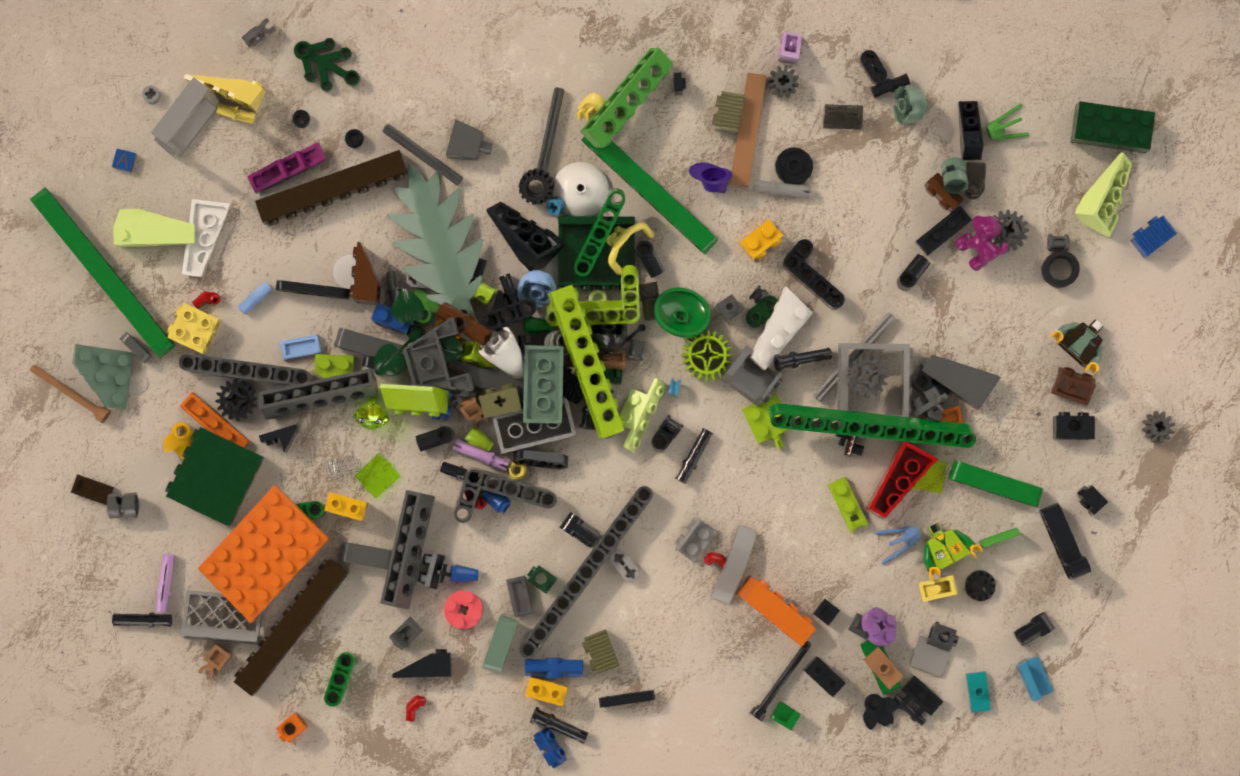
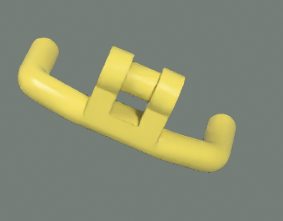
M639 222L627 229L617 225L613 229L614 232L608 236L606 242L612 246L608 263L617 275H621L622 268L616 262L619 249L628 238L639 230H642L648 239L654 237V233L646 223Z

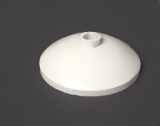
M575 162L565 166L559 171L553 182V198L560 197L565 202V211L563 213L567 216H594L598 214L609 194V184L604 173L595 165L586 162ZM579 185L584 187V190L581 192L577 190Z

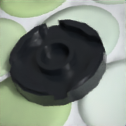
M797 147L783 150L775 163V172L778 178L786 184L800 185L806 182L813 170V161L810 155Z

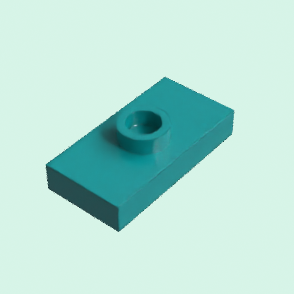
M986 671L966 673L971 712L991 710Z

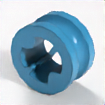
M554 197L547 202V211L549 214L557 216L565 211V202L560 197Z
M673 378L671 379L668 395L674 394L675 397L678 396L681 380L674 381Z

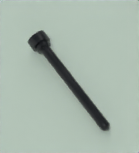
M806 641L798 650L761 704L753 707L749 712L762 722L764 720L767 707L811 647L809 641Z

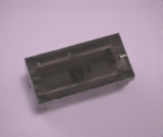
M824 105V129L861 130L863 105Z

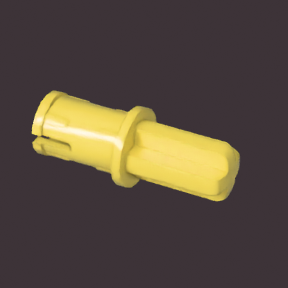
M219 103L217 108V115L232 118L233 121L239 120L253 124L255 121V113L239 109V106L235 108Z

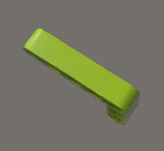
M627 265L621 271L622 300L578 301L579 305L583 306L586 317L584 319L586 325L632 324L639 320L638 269L635 266ZM633 275L634 277L632 279H628L625 276ZM631 292V293H634L635 295H633V296H628V295H626V294ZM565 302L564 309L570 312L572 304ZM549 304L546 308V322L551 326H559L556 317L551 315L554 311L551 304ZM611 310H612V311H615L616 313H615V314H609L608 311H611ZM628 310H634L635 312L631 314V313H628L627 311H628ZM595 311L597 314L591 315L589 312ZM573 319L570 323V326L579 324L576 320Z

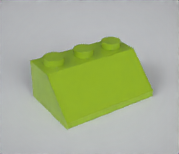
M380 384L386 408L394 410L393 414L405 415V411H411V415L422 416L423 412H428V416L440 417V413L447 414L448 390L425 386Z

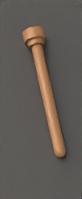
M36 365L31 366V372L94 413L93 416H95L97 421L104 423L111 413L109 409L101 406L97 407Z

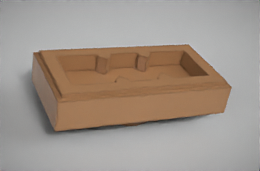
M879 647L863 659L888 689H891L904 677Z

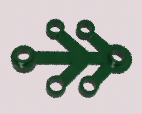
M327 38L322 42L314 44L300 41L294 46V54L298 59L302 60L305 70L304 78L307 82L313 83L316 80V74L311 69V59L317 63L321 79L320 86L324 92H330L333 88L332 83L328 79L326 68L344 78L349 86L353 87L359 84L360 76L356 71H346L330 62L341 58L344 60L350 59L352 52L349 48L344 47L340 51L320 56L315 51L325 48L333 50L336 44L332 38ZM328 41L333 42L331 47L326 46ZM302 48L307 49V52L305 54L300 53V50ZM344 51H349V55L346 57L342 54ZM310 73L314 75L311 80L307 79V75ZM351 76L356 77V80L354 82L349 81V78ZM325 83L330 84V87L328 89L323 88V85Z

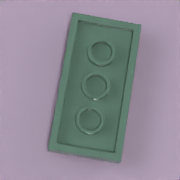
M525 345L523 423L562 424L564 346Z

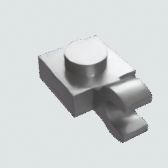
M268 18L242 36L248 47L258 44L262 40L261 37L264 36V33L272 34L275 32L274 26L270 29L265 28L266 24L270 22Z

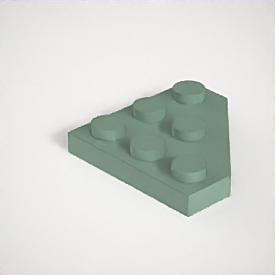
M75 344L72 364L81 373L90 388L97 394L103 405L109 408L126 409L133 352Z

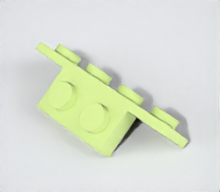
M658 378L654 379L648 394L631 389L620 413L625 422L623 427L630 429L623 447L633 453L639 447L641 438L649 426V421L657 409L659 399L664 394L666 383Z

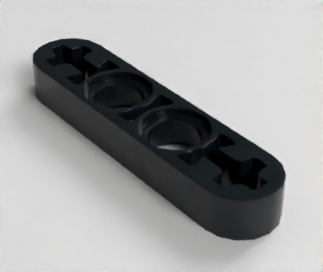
M283 280L276 281L275 290L281 292L338 299H349L350 289Z

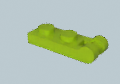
M846 477L828 484L827 486L850 533L855 532L861 526H867L868 522ZM856 514L858 520L852 522L850 517Z

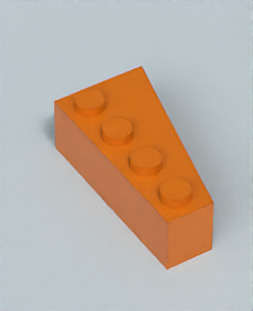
M749 575L735 594L747 601L750 606L802 647L816 630L811 625L814 621L805 614L803 617L797 613L799 609L792 603L787 605L783 601L785 597L777 591L771 592L769 590L770 585L763 579L758 581Z

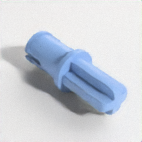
M264 281L253 293L250 292L251 295L238 306L239 310L243 314H247L258 303L261 304L260 301L273 289Z

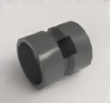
M120 493L108 494L107 511L109 518H122L123 515L126 518L138 517L139 499L137 493H125L124 496Z

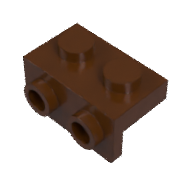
M936 173L924 185L927 193L935 197L939 201V205L950 213L964 200L959 193L950 194L944 190L943 177L939 173Z

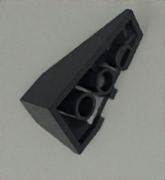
M499 202L486 210L518 260L529 271L544 268L565 245L551 230L547 228L544 230L536 225L537 222L532 219L530 221L521 217L520 212L503 202Z

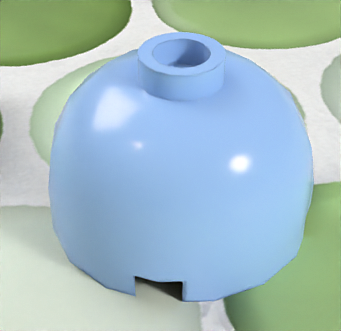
M541 270L529 271L519 281L518 298L522 300L530 299L535 302L536 307H544V304L550 302L547 293L556 290L555 282L547 272Z

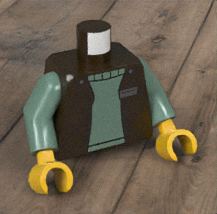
M1094 319L1089 326L1084 322L1080 324L1072 322L1062 325L1049 335V338L1055 337V345H1059L1082 367L1087 366L1084 369L1085 372L1091 369L1093 372L1092 376L1097 373L1103 350L1101 344L1103 339L1097 334L1103 328L1099 321Z

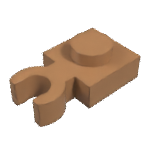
M475 396L458 404L461 413L468 421L473 419L476 428L480 427L479 421L481 420L488 424V418L484 419L481 403Z
M215 644L204 658L208 664L202 666L198 673L201 674L207 669L209 670V676L206 679H211L214 676V669L216 668L218 671H221L232 655L220 645Z

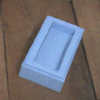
M318 334L280 341L284 361L322 354Z

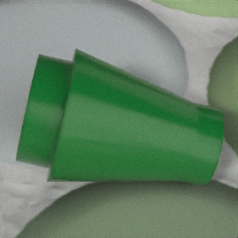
M533 316L524 319V333L529 335L550 332L552 330V326L545 319Z

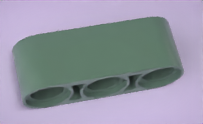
M500 615L482 668L501 674L519 622L518 620Z

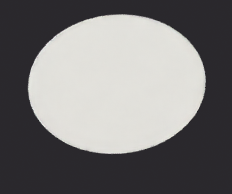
M345 255L339 258L333 268L335 281L347 289L354 285V277L351 276L352 266L356 264V260L353 258V255Z

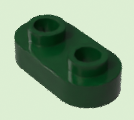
M771 295L762 298L747 312L746 323L752 328H758L771 317L774 311L773 308L776 302H778L777 298ZM772 302L773 307L767 308L766 303ZM757 314L759 320L754 321L752 315Z

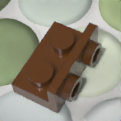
M1059 367L1051 394L1088 405L1096 387V380L1088 373L1080 374L1072 368Z

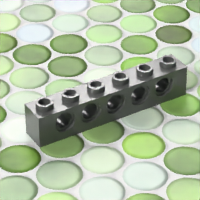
M366 369L259 392L260 410L266 420L376 397L379 396L377 379L372 369Z
M406 490L380 601L381 604L403 609L410 608L435 496Z

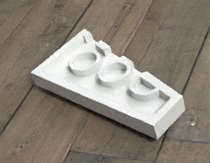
M192 199L189 223L195 225V244H186L182 275L202 278L231 204Z
M787 287L783 288L782 295L779 301L776 302L773 308L774 311L770 319L767 320L766 327L749 356L762 370L767 369L774 360V355L779 354L813 314Z

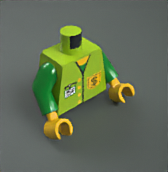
M938 522L928 527L933 538L927 540L923 548V562L929 572L931 581H933V574H937L941 578V569L969 555V551H971L975 559H977L976 551L984 553L980 545H976L969 536L958 530L948 529L943 532Z

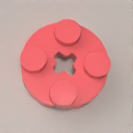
M457 591L450 595L445 602V617L455 628H471L482 617V602L477 595L470 591ZM461 604L464 607H469L466 615L463 613L459 614L458 612Z

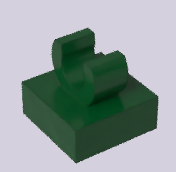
M605 369V378H608L611 384L622 383V370Z

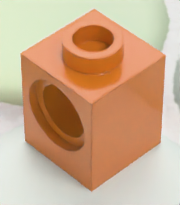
M295 712L276 728L279 731L277 735L283 742L287 741L289 743L309 726ZM288 723L295 726L294 734L287 732L286 726Z

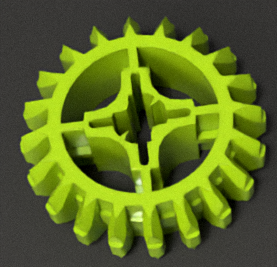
M706 330V336H703L702 332L698 338L697 336L692 337L693 342L687 339L686 342L690 346H683L682 348L688 351L681 354V357H687V360L682 361V364L689 363L685 370L689 371L692 368V377L696 373L699 374L697 380H701L702 375H704L705 382H708L709 376L715 381L716 373L721 378L723 377L721 370L724 372L728 371L725 364L728 366L732 365V362L727 360V358H733V354H727V352L732 350V347H725L729 341H721L724 335L721 334L719 338H716L717 331H714L713 335L709 336L710 331ZM705 340L702 351L692 352L693 347L697 343ZM710 341L718 344L722 353L714 352L711 349ZM707 346L708 351L713 356L709 358L708 365H706V360L702 356H698L705 354ZM692 358L700 359L703 362L704 371L694 365ZM723 359L718 368L710 371L711 361Z

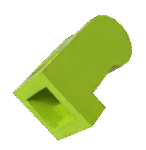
M483 282L473 298L489 307L498 290Z
M476 341L465 343V352L461 357L462 361L466 363L476 362L480 368L484 369L497 367L482 357L479 353V350L481 351L482 349L479 343Z

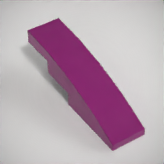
M316 142L301 151H296L283 159L274 161L247 177L255 194L313 168L326 161L327 158L320 143Z

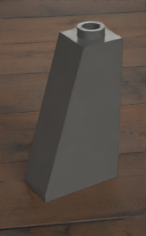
M931 355L929 358L925 357L920 364V367H922L920 373L928 374L931 379L951 391L950 393L975 410H979L1001 378L998 375L935 355Z

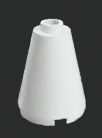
M500 327L502 330L498 332L493 330L490 341L484 346L480 344L482 349L481 351L479 350V353L483 358L513 378H523L525 357L512 331L508 327Z

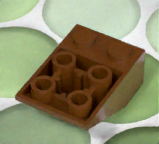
M357 242V247L354 246L353 258H355L356 264L352 266L351 276L354 277V285L350 286V296L358 304H380V282L361 242Z

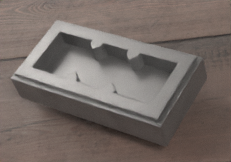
M525 575L507 579L506 582L514 617L534 613Z

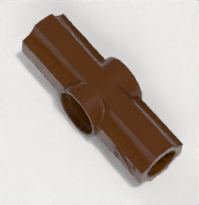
M444 302L438 308L437 318L444 322L455 316L459 333L465 334L482 346L490 341L493 335L492 330L477 322L473 315H466L447 302Z

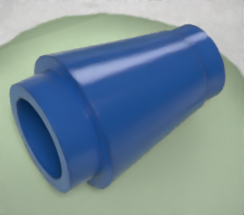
M487 490L482 494V498L497 513H505L511 504L507 496Z
M457 564L456 566H451L450 581L455 582V584L478 581V569Z

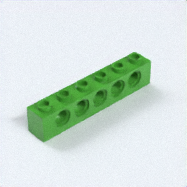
M650 48L580 131L594 147L604 148L612 142L611 138L623 129V124L626 120L630 119L635 114L636 108L647 100L646 96L658 87V82L663 77L668 75L673 65L671 60L660 48ZM628 95L630 97L629 103L627 102ZM616 109L618 110V115H617V117H616V115H615Z

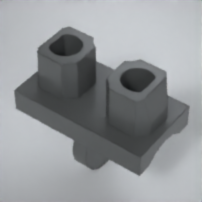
M933 387L924 393L929 401L928 403L923 395L911 401L916 410L912 413L914 418L928 413L926 415L927 419H932L935 422L942 418L943 408L941 406L937 407V405L948 399L946 393L940 395L938 390Z

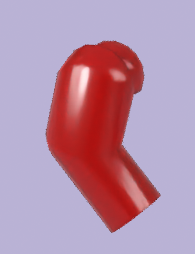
M471 490L464 492L467 500L473 497L474 493ZM478 496L475 508H485L486 500Z
M414 696L407 703L406 721H415L416 710L420 706L426 705V698L424 696Z

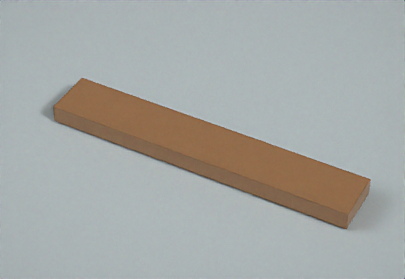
M748 73L732 166V177L729 185L749 187L767 75Z

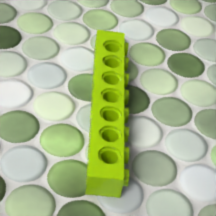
M569 285L547 293L598 437L603 439L624 431L623 426H625L622 415L618 414V402L615 397H612L610 392L612 386L609 379L605 378V366L602 360L599 361L597 355L599 349L597 344L593 343L591 339L592 330L589 324L586 325L584 319L586 313L583 306L579 305L577 289L573 288V285ZM566 301L572 304V309L570 312H567L564 309V303ZM573 319L579 324L577 330H573L570 326ZM579 338H583L585 341V346L582 349L577 346ZM585 356L591 358L592 362L589 367L584 365L583 360ZM592 374L598 377V382L595 385L590 382ZM599 392L604 394V401L602 403H599L596 399ZM606 410L611 413V418L608 421H605L603 418V413Z

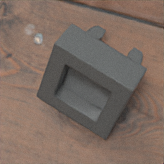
M856 613L848 630L866 639L868 633L867 631L864 632L862 628L863 616Z

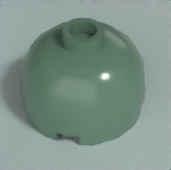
M900 86L896 89L894 99H897V106L893 105V111L897 122L912 124L921 120L928 108V101L923 92L913 86Z

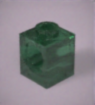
M540 565L537 568L533 566L527 574L530 577L528 581L545 594L549 592L558 579ZM538 573L546 575L547 580L544 584L537 583L536 575Z

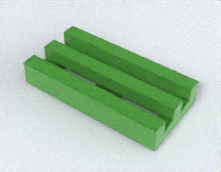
M1013 528L981 539L979 543L981 548L1019 536L1020 532L1018 528Z

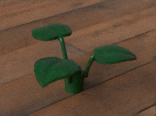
M403 288L393 302L392 315L400 323L410 321L413 328L408 334L409 340L399 350H397L394 344L389 343L383 345L377 351L374 359V371L377 375L396 376L402 373L406 367L405 356L401 354L403 348L425 335L424 329L414 324V321L423 318L424 305L419 297L408 289ZM455 335L440 338L446 363L454 361L464 354L465 351Z

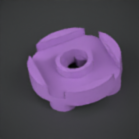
M877 607L863 615L862 628L864 632L867 631L869 634L868 639L874 645L883 647L895 641L896 619L893 615H889Z

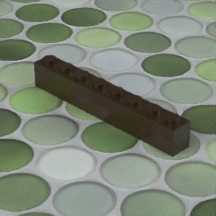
M400 150L264 197L256 200L255 203L262 223L273 226L278 224L279 220L284 218L287 220L297 217L298 213L303 211L304 213H310L317 206L322 205L326 207L332 205L334 200L340 199L343 201L351 198V194L357 192L358 194L366 193L369 191V188L374 186L377 188L387 185L388 181L393 179L394 181H400L405 178L408 171Z
M333 559L324 560L318 567L320 571L316 576L312 575L306 583L308 587L305 591H299L294 598L296 600L292 607L289 605L282 613L284 618L280 622H275L270 629L272 631L268 638L265 636L258 644L260 646L259 650L256 653L253 651L246 660L248 664L245 668L241 667L234 675L236 677L234 683L249 695L254 696L350 573Z

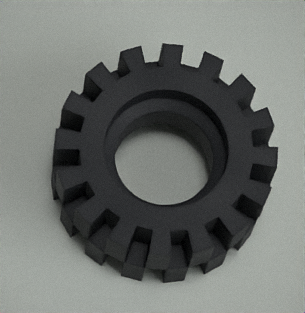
M538 168L530 169L527 173L525 172L518 186L520 188L519 194H522L521 198H525L527 203L532 202V205L545 203L551 197L554 190L553 178L549 176L550 173H545L544 169L538 170ZM533 180L541 181L544 187L543 191L533 193L529 188V183Z

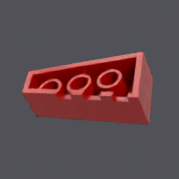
M901 441L865 509L881 518H886L914 485L928 472L931 466L937 462L938 458L908 442Z

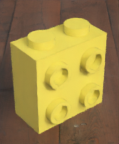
M184 303L176 311L175 316L177 318L174 324H170L167 330L169 334L167 338L206 355L221 320Z

